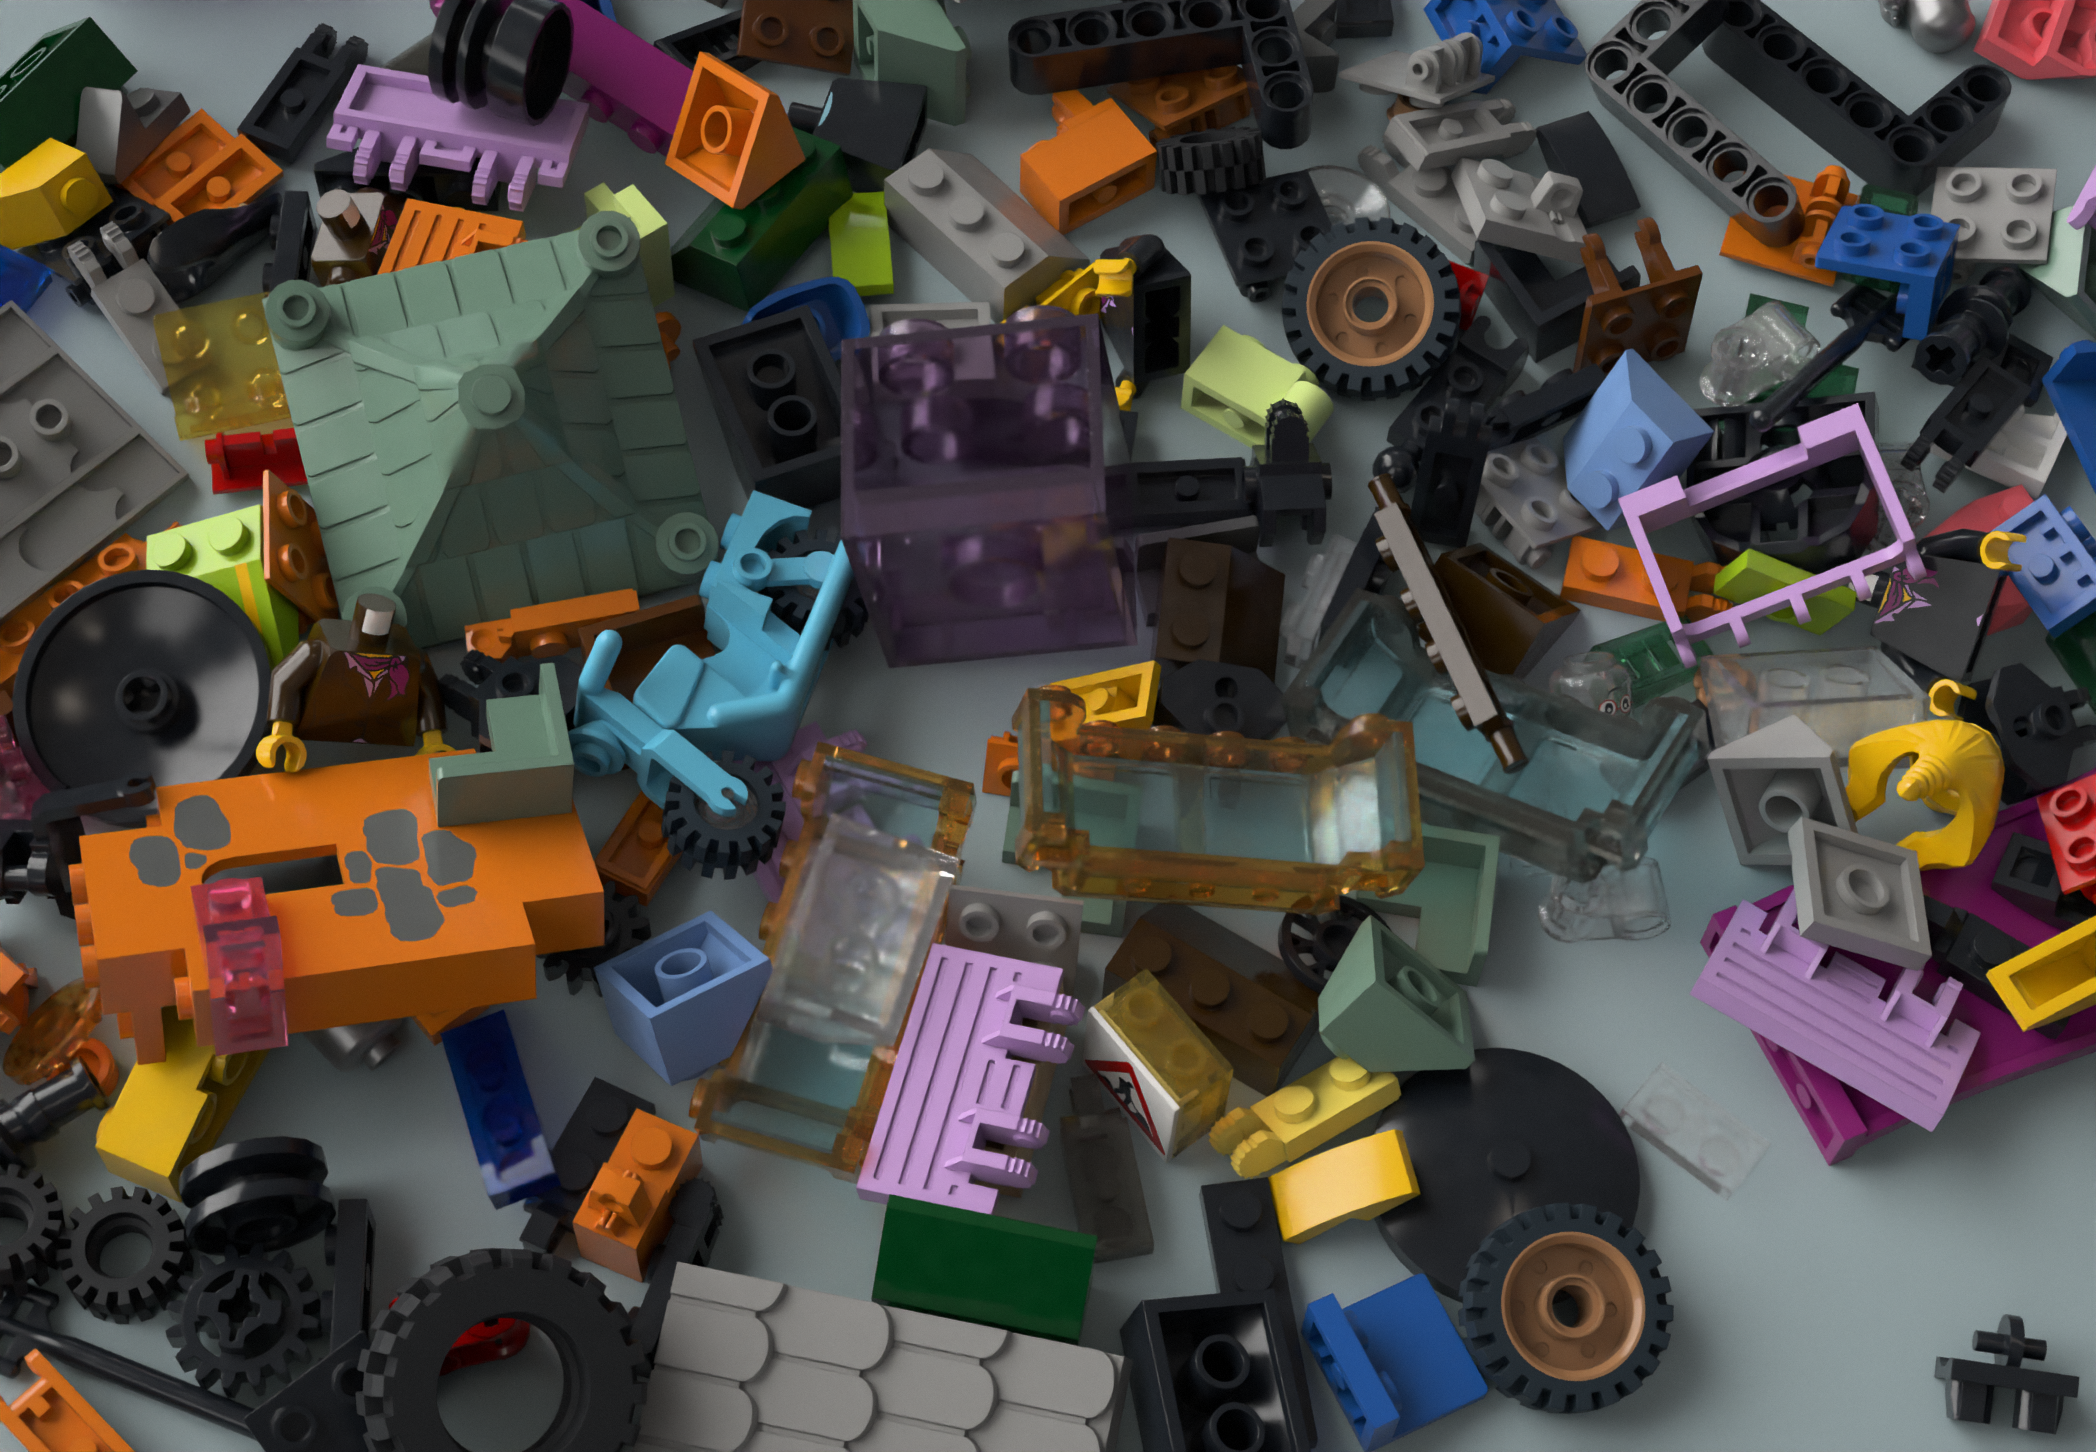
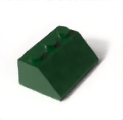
M91 17L45 33L0 76V173L49 138L71 147L76 145L81 94L85 87L119 90L127 96L128 90L123 85L138 70Z
M793 127L806 160L743 209H734L718 198H715L670 248L673 281L745 312H748L754 305L763 300L829 224L828 218L852 198L853 192L841 146Z
M889 1194L871 1299L872 1302L879 1305L1079 1346L1092 1286L1098 1236Z

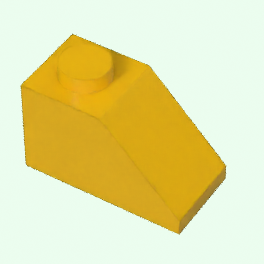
M49 138L0 173V253L67 236L113 202L86 153Z

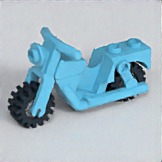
M753 490L742 516L735 513L730 515L720 543V548L726 550L721 563L713 560L710 561L699 590V596L709 599L704 628L708 631L707 639L722 651L714 656L700 659L684 645L676 644L671 646L636 689L633 702L631 703L620 693L604 688L621 651L623 642L618 632L612 629L602 631L596 638L580 674L573 719L576 728L568 732L574 768L588 776L600 777L605 774H615L621 771L624 764H627L637 773L636 781L644 795L663 809L662 836L663 838L669 837L667 849L671 855L675 856L683 851L681 865L691 871L696 862L703 864L701 876L710 879L713 877L714 868H723L724 880L736 879L738 866L740 865L745 875L748 876L756 872L759 861L765 865L772 857L773 849L777 848L786 811V802H782L784 791L780 782L771 785L774 773L767 766L758 773L754 772L756 761H777L787 754L794 741L834 640L840 648L849 644L851 634L856 638L861 634L865 622H868L877 587V577L873 576L875 566L872 559L863 561L867 545V537L864 533L857 529H847L843 535L838 533L835 542L826 540L828 530L816 529L815 538L809 540L807 532L812 513L811 510ZM733 761H743L742 765L733 763Z

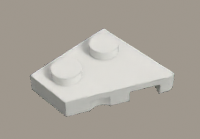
M2022 405L1971 468L1965 466V468L2009 488L2022 484L2031 497L2038 499L2067 433L2057 411L2054 416L2024 414L2025 409L2024 405ZM1935 444L1930 449L1931 454L1947 461L1953 457Z

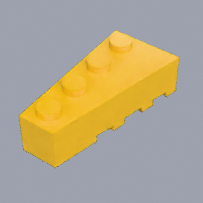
M220 888L217 896L226 898L242 897L223 888ZM174 1005L162 1007L161 1009L166 1061L138 1065L136 1061L115 1106L106 1112L99 1124L95 1148L108 1172L181 1203L182 1198L180 1196L178 1179L184 1167L200 1155L213 1149L278 1036L197 1047L193 1019L179 1021L177 1006Z

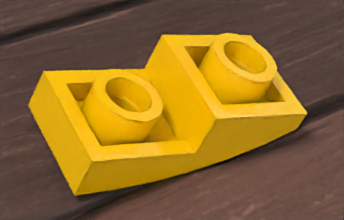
M1396 1129L1371 1135L1330 1149L1268 1177L1282 1240L1295 1244H1301L1350 1218L1369 1221L1420 1195L1403 1131Z

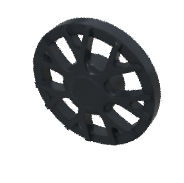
M1318 893L1301 898L1288 909L1279 926L1278 947L1284 963L1294 977L1311 990L1321 994L1328 982V979L1323 978L1324 971L1334 972L1358 928L1349 923L1353 916L1363 922L1369 915H1372L1390 931L1391 929L1375 911L1353 898L1333 893ZM1328 909L1331 920L1320 924L1314 910ZM1339 911L1345 912L1347 914L1345 916H1341ZM1292 923L1314 936L1313 939L1308 940L1292 933ZM1298 954H1312L1317 963L1307 966Z

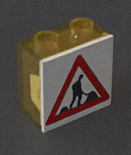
M1147 968L1088 1009L1082 1065L1165 1163L1172 1160L1210 1132L1211 1127L1215 1125V1121H1219L1221 1116L1224 1117L1234 1068Z

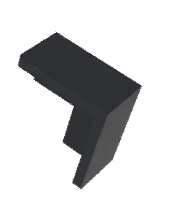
M1475 241L1474 270L1490 275L1484 292L1515 336L1527 340L1529 345L1528 354L1535 363L1579 341L1587 296L1594 295L1585 266L1555 281L1535 253L1511 247L1498 252L1490 242ZM1606 255L1623 291L1640 287L1641 274L1634 265L1619 272Z

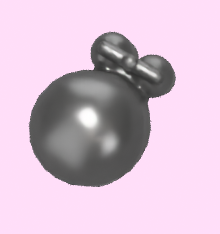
M1878 0L1882 18L1886 22L1897 27L1900 21L1907 16L1915 42L1924 50L1933 53L1953 51L1964 45L1971 38L1976 26L1975 17L1971 13L1968 0Z

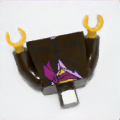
M365 187L360 188L355 193H348L341 189L331 190L319 199L316 210L322 219V223L312 251L311 264L322 287L346 283L351 280L378 274L407 197L377 188Z
M373 593L360 595L357 598L352 621L324 618L314 623L307 640L300 641L273 669L266 720L267 725L273 727L272 735L263 738L256 749V758L263 767L273 768L275 766L276 751L282 744L286 749L285 771L298 772L304 766L307 759V751L301 740L414 747L416 736L423 737L424 746L418 750L416 755L432 754L437 751H456L453 747L443 744L442 734L448 731L444 697L438 685L439 680L427 652L415 646L406 627L392 624L396 611V604L393 600Z

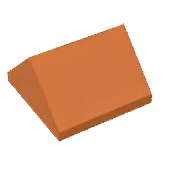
M699 51L665 164L730 207L743 209L806 160L779 95L710 53Z

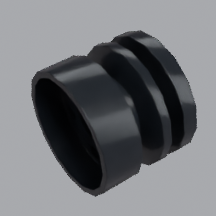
M445 0L440 8L432 32L428 55V79L432 93L440 100L453 104L461 102L467 108L474 110L483 108L489 103L490 110L499 117L530 126L542 124L553 111L562 93L569 71L574 38L571 10L565 3L555 0Z

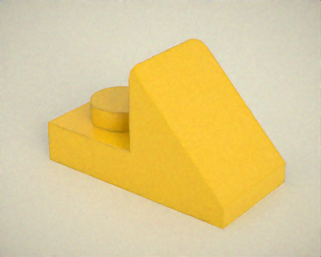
M1152 660L1050 683L1040 738L1044 741H1049V745L1053 749H1060L1061 743L1080 745L1107 739L1131 760H1137L1153 722L1161 665Z

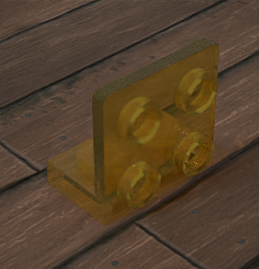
M272 291L163 312L153 317L154 329L175 410L174 420L180 441L291 418L262 299L268 298Z

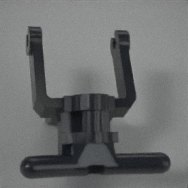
M136 771L123 776L119 780L71 788L70 785H55L50 793L42 794L32 804L31 819H0V900L5 899L6 904H20L29 891L35 896H47V899H55L60 915L75 920L68 865L82 863L79 836L86 835L80 816L126 807H140L155 800L153 791L156 789L152 773L149 771Z

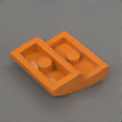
M201 108L173 130L120 185L115 184V187L168 212L171 219L166 223L170 226L177 220L203 209L237 208L241 203L249 205L284 176L283 170L242 133L234 138Z

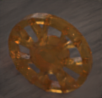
M81 977L66 984L47 998L29 1016L26 1024L20 1027L12 1039L3 1059L2 1067L5 1075L18 1085L29 1086L44 1077H50L52 1072L63 1063L66 1065L70 1061L69 1057L84 1041L87 1042L90 1039V1033L103 1019L99 987L85 989L84 978Z

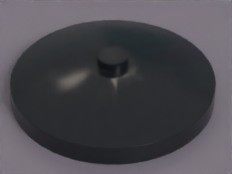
M137 570L114 574L83 587L65 599L45 618L28 643L17 670L13 691V719L19 746L36 777L50 792L55 785H70L71 788L119 780L123 776L136 771L151 772L156 787L249 776L259 762L256 758V749L259 742L272 733L273 727L267 725L266 720L271 673L275 668L265 639L255 623L232 599L214 586L198 578L166 570ZM156 789L153 791L155 800L147 805L126 807L86 816L109 825L125 828H146L145 815L158 814Z
M1483 1048L1474 1049L1475 1061L1466 1069L1418 1071L1400 1087L1401 1096H1399V1100L1384 1108L1376 1125L1374 1135L1393 1129L1403 1131L1420 1190V1195L1375 1217L1378 1229L1391 1251L1413 1275L1424 1274L1435 1291L1460 1303H1463V1298L1458 1297L1460 1283L1467 1277L1468 1270L1465 1268L1471 1255L1479 1250L1481 1247L1479 1244L1489 1233L1519 1213L1544 1205L1569 1202L1571 1205L1583 1203L1596 1206L1597 1211L1602 1213L1612 1212L1623 1218L1621 1224L1626 1228H1632L1635 1221L1640 1195V1172L1633 1142L1625 1124L1610 1102L1590 1082L1563 1064L1547 1057L1516 1049ZM1558 1290L1553 1297L1552 1305L1563 1302L1573 1296L1566 1291Z

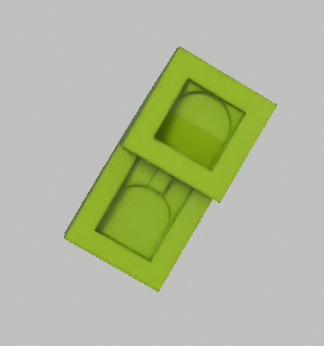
M884 191L853 193L852 198L828 218L833 277L848 280L855 287L859 296L894 294Z

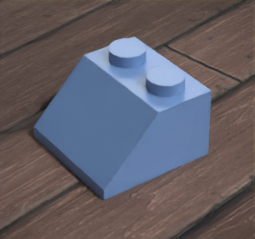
M1633 348L1625 350L1563 437L1567 489L1607 531L1628 526L1618 499L1676 475L1680 479L1715 431Z
M710 910L594 967V971L615 1034L670 1086H673L681 1081H689L702 1076L709 1067L732 1055L773 972L770 959Z

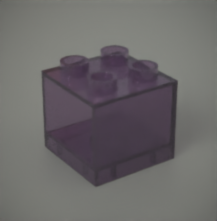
M1038 305L1016 311L1008 317L1005 323L951 329L936 321L914 318L900 320L888 325L879 336L841 340V540L889 668L1138 645L1130 454L1098 313L1075 316L1070 311L1060 307Z

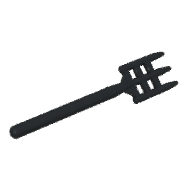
M1864 277L1831 306L1830 312L1834 317L1843 319L1848 329L1841 332L1751 412L1749 418L1751 427L1758 432L1770 430L1849 359L1865 341L1881 343L1891 352L1898 351L1910 339L1902 337L1905 314L1896 313L1898 292L1891 294L1887 298L1873 289L1879 284L1880 279Z
M28 1282L29 1294L16 1298L14 1287L4 1288L6 1295L0 1304V1340L4 1334L15 1339L4 1357L0 1355V1375L15 1379L20 1374L21 1363L25 1360L24 1357L36 1348L41 1354L46 1353L68 1366L256 1440L242 1421V1418L253 1411L254 1408L76 1337L53 1332L48 1315L59 1304L58 1294ZM23 1300L33 1303L34 1305L24 1322L13 1318Z

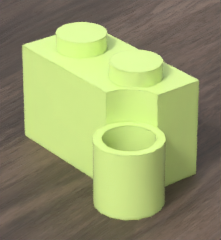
M1225 325L1220 328L1184 374L1180 408L1252 448V445H1265L1266 409L1271 407L1270 404L1281 401L1283 398L1292 403H1297L1301 409L1303 418L1308 423L1309 432L1307 434L1309 436V443L1334 411L1330 397L1319 388V381L1310 369L1304 365L1285 360L1266 349L1254 337L1241 335Z

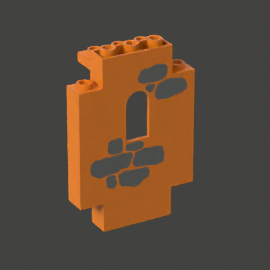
M475 748L301 769L298 772L284 771L156 787L158 814L145 815L146 828L79 836L82 863L68 865L85 989L99 987L103 1015L117 1014L120 1040L134 1038L138 1065L166 1061L161 1007L177 1006L179 1021L193 1019L197 1047L537 999L536 955L605 945L604 890L573 799L572 813L438 827L429 778V758L476 753ZM337 855L344 883L241 898L217 896L206 890L203 886L209 877L226 869Z

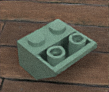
M853 0L854 64L864 80L927 86V119L952 126L965 123L966 97L971 95L970 83L966 75V60L971 59L972 52L969 40L962 27H953L948 19L944 0Z

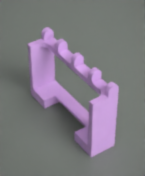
M1858 403L1797 427L1801 441L1797 445L1684 490L1676 475L1618 499L1685 669L1698 665L1697 656L1691 644L1732 629L1739 648L1751 644L1744 626L1745 623L1792 606L1799 625L1812 621L1804 600L1852 582L1859 601L1871 598L1872 594L1865 577L1906 561L1907 569L1914 580L1927 576L1917 551L1914 534ZM1859 450L1897 539L1895 543L1882 550L1690 624H1682L1680 622L1646 534Z

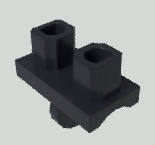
M2003 1315L1999 1322L1997 1333L1975 1330L1973 1334V1350L1994 1354L1995 1364L1936 1356L1934 1377L1946 1379V1415L1950 1419L1990 1424L1994 1386L2016 1389L2012 1428L2056 1434L2063 1411L2064 1397H2078V1376L2020 1368L2022 1358L2044 1361L2047 1353L2046 1340L2025 1337L2023 1319L2017 1315Z

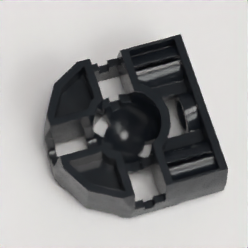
M1875 392L1804 398L1766 432L1755 431L1749 422L1751 412L1761 403L1693 409L1715 432L1688 466L1686 488L1801 443L1797 427L1857 403L1879 452V406ZM1719 421H1724V434H1722L1719 428ZM1779 428H1793V429H1797V430H1795V431H1777L1776 429H1779ZM1762 445H1765L1768 448L1762 450ZM1859 450L1690 517L1703 547L1714 563H1718L1721 566L1729 565L1747 549H1753L1818 575L1859 559L1877 533L1879 499ZM1805 484L1813 492L1809 498L1794 506L1791 495ZM1788 522L1789 530L1798 528V539L1772 542L1770 540L1768 531H1777V523Z

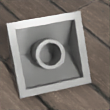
M1795 714L1712 751L1708 756L1709 767L1740 865H1792L1788 831L1801 816L1858 833L1834 749Z

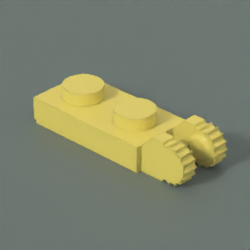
M1336 1057L1250 1106V1109L1237 1107L1228 1112L1226 1117L1221 1116V1119L1215 1121V1125L1211 1127V1132L1208 1134L1210 1139L1208 1141L1223 1156L1225 1154L1230 1156L1233 1153L1230 1157L1232 1160L1230 1164L1240 1177L1243 1176L1245 1179L1250 1177L1253 1179L1254 1176H1259L1261 1172H1267L1286 1160L1289 1162L1294 1161L1399 1100L1401 1091L1398 1078L1391 1072H1368L1351 1057L1347 1060Z

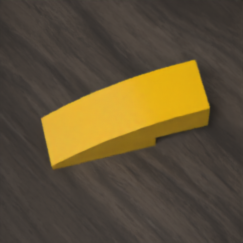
M2096 915L1987 972L1986 977L2023 1032L2047 1025L2096 1005Z

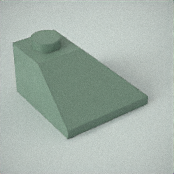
M2073 205L2052 213L2047 264L2017 265L2020 273L2028 281H2031L2047 300L2096 339V230L2088 223L2079 230H2075L2067 223V218L2074 207Z
M1369 915L1361 923L1318 998L1319 1033L1323 1042L1336 1056L1345 1060L1351 1057L1368 1072L1466 1069L1475 1061L1467 992L1376 918Z

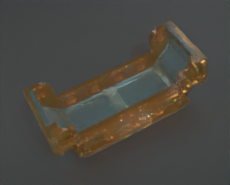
M1044 685L1038 688H1027L1012 716V729L1018 733L1020 831L1015 838L1016 864L1027 872L1039 870V866H1044L1052 872V888L1064 896L1321 915L1340 910L1339 894H1347L1352 890L1374 891L1375 895L1380 899L1403 894L1425 867L1413 722L1389 720L1387 716L1377 713L1358 715L1350 721V724L1344 726L1337 733L1330 745L1307 744L1298 737H1280L1274 740L1244 738L1242 734L1233 731H1221L1211 735L1182 733L1180 729L1173 726H1155L1147 730L1123 728L1107 720H1094L1084 723L1086 719V703L1084 699L1062 685Z
M818 741L812 761L801 760L792 788V798L801 800V814L804 824L798 841L789 839L786 843L779 866V877L786 879L778 903L768 902L759 928V939L766 941L762 953L770 959L773 972L732 1055L718 1063V1066L724 1067L725 1070L717 1068L710 1080L705 1078L698 1080L690 1102L689 1118L696 1119L694 1129L703 1141L715 1144L717 1139L822 1168L829 1171L833 1178L857 1184L932 943L942 945L947 924L950 884L960 885L965 864V860L961 859V852L968 829L973 823L977 800L974 783Z

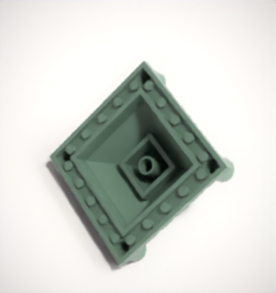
M600 211L589 216L581 225L580 230L513 244L499 249L459 256L445 261L405 268L391 273L387 272L351 280L350 282L337 285L333 284L318 288L315 284L304 280H288L277 285L268 298L262 299L265 318L270 330L342 620L352 621L357 598L360 595L373 593L385 596L396 604L392 624L406 627L415 646L427 649L465 640L466 625L511 618L510 609L633 588V591H637V597L639 598L701 583L710 561L713 560L720 563L717 553L719 548L718 535L708 520L639 254L640 234L634 222L631 221V217L616 211Z

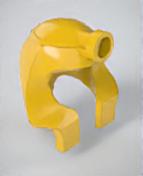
M1935 719L1879 731L1855 742L1849 749L1848 782L1845 787L1855 822L1886 802L1885 791L1888 777L1895 766L1905 756H1908L1910 759V769L1906 771V774L1902 776V780L1897 784L1896 791L1899 796L1906 801H1917L1921 798L1924 804L1933 811L1955 815V818L1942 829L1927 832L1915 831L1896 845L1917 851L1920 871L1962 868L1971 865L1994 829L2002 795L2005 767L2001 750L1991 733L1976 724L1960 720Z

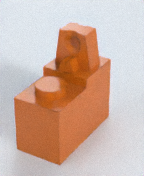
M1077 89L1052 94V101L1054 102L1051 108L1052 117L1059 125L1056 127L1057 136L1050 140H1041L1032 145L1028 151L1020 154L1021 194L1036 212L1062 235L1140 196L1155 186L1157 150L1111 97L1093 105Z
M636 1108L608 1163H603L572 1222L582 1258L643 1283L655 1248L658 1244H663L674 1223L668 1208L672 1198L677 1196L676 1190H679L680 1183L684 1184L686 1179L693 1180L694 1177L697 1178L703 1167L699 1134Z

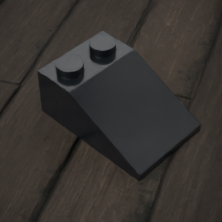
M808 305L693 340V348L734 468L748 501L753 490L791 504L809 508L874 487L872 443Z

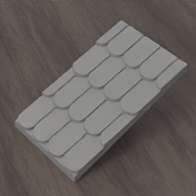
M12 300L0 307V626H2L52 584L61 581L117 534H122L190 478L188 472Z
M677 1262L670 1291L672 1294L667 1303L653 1362L655 1366L654 1370H651L647 1387L646 1405H643L639 1426L642 1427L632 1452H1115L1133 1360L1125 1356L1106 1353L1096 1349L879 1305L874 1302L795 1287L781 1282Z

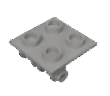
M1464 32L1451 39L1435 43L1430 47L1415 51L1413 54L1395 50L1339 72V78L1360 83L1359 89L1365 93L1389 95L1394 92L1409 96V102L1414 106L1429 109L1441 108L1445 102L1457 97L1470 96L1471 91L1488 85L1495 80V76L1480 72L1483 44L1476 35L1469 32Z
M1937 167L1931 215L1941 218L1944 222L1960 225L1952 284L1966 282L1968 277L1974 273L1976 263L2047 264L2057 169Z
M1536 437L1488 451L1474 512L1481 517V522L1485 526L1496 524L1492 534L1497 539L1507 537L1503 544L1516 557L1520 565L1528 563L1532 569H1537L1551 556V552L1547 548L1548 545L1603 528L1567 489L1566 469L1558 462L1555 453L1549 447L1543 445Z
M950 884L945 945L1062 968L1064 971L1062 982L1065 995L1072 996L1073 998L1084 900Z

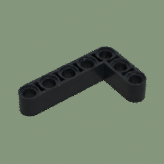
M1138 0L1028 17L1016 22L1008 32L1010 81L1022 93L1043 95L1241 64L1258 129L1261 131L1263 141L1278 149H1293L1305 143L1311 134L1313 85L1289 0Z
M1641 0L1587 54L1585 69L1598 101L1759 242L1768 247L1776 248L1790 245L1799 238L1805 226L1804 212L1795 186L1786 176L1667 76L1723 23L1730 8L1729 1ZM1667 31L1665 35L1658 39L1648 40L1655 32ZM1625 71L1623 75L1616 79L1606 80L1613 72ZM1654 104H1665L1657 112L1644 113L1647 108ZM1705 137L1697 146L1683 147L1692 138ZM1731 172H1746L1737 181L1723 182V179ZM1778 205L1787 207L1778 216H1762L1771 207Z
M1728 0L1730 8L1727 17L1702 42L1704 53L1711 61L1886 198L1895 201H1909L1920 195L1935 182L1937 167H1954L1989 138L1995 131L2011 94L2012 85L2008 76L2003 71L1990 65H1973L1953 79L1912 114L1907 115L1760 0Z

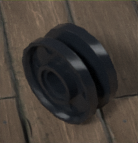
M287 1136L253 1138L214 1149L200 1155L184 1167L178 1179L180 1196L185 1206L191 1209L185 1220L187 1239L192 1248L208 1255L224 1256L225 1246L233 1243L239 1256H249L255 1242L263 1243L267 1253L309 1240L326 1229L327 1224H331L336 1210L329 1187L323 1185L329 1172L322 1146L307 1139Z

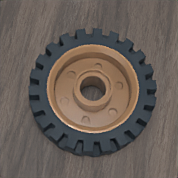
M1368 217L1355 218V223L1345 225L1342 221L1331 226L1330 232L1325 235L1319 233L1310 241V247L1306 251H1300L1294 260V267L1291 272H1288L1284 283L1282 318L1290 348L1298 362L1316 375L1320 385L1326 389L1330 388L1336 391L1338 395L1350 399L1351 396L1360 397L1362 401H1375L1379 397H1386L1387 400L1399 397L1401 392L1409 389L1412 392L1422 386L1426 378L1434 375L1441 367L1445 358L1449 357L1454 347L1461 320V298L1456 276L1445 254L1438 249L1437 244L1427 235L1424 237L1418 233L1417 228L1405 222L1402 226L1396 224L1391 218L1380 217L1379 221H1370ZM1372 296L1383 299L1388 304V310L1380 320L1365 322L1355 315V309L1361 300Z
M1568 1202L1544 1205L1519 1213L1502 1223L1479 1244L1481 1246L1479 1250L1471 1255L1465 1268L1468 1270L1467 1277L1460 1283L1458 1297L1463 1298V1308L1458 1310L1459 1326H1465L1468 1338L1463 1341L1469 1354H1475L1479 1361L1476 1367L1485 1379H1492L1497 1384L1495 1389L1507 1398H1515L1520 1401L1522 1406L1533 1410L1547 1411V1413L1576 1414L1590 1412L1617 1403L1620 1399L1633 1394L1644 1385L1642 1383L1644 1378L1652 1375L1661 1361L1657 1357L1660 1352L1667 1349L1671 1334L1666 1333L1667 1323L1673 1321L1674 1305H1667L1666 1293L1671 1292L1672 1289L1668 1276H1660L1657 1266L1662 1261L1655 1249L1647 1250L1642 1244L1646 1238L1635 1227L1626 1228L1622 1225L1623 1218L1612 1212H1599L1596 1206L1583 1203L1571 1205ZM1558 1290L1568 1292L1577 1303L1578 1317L1572 1327L1564 1326L1554 1316L1552 1300Z

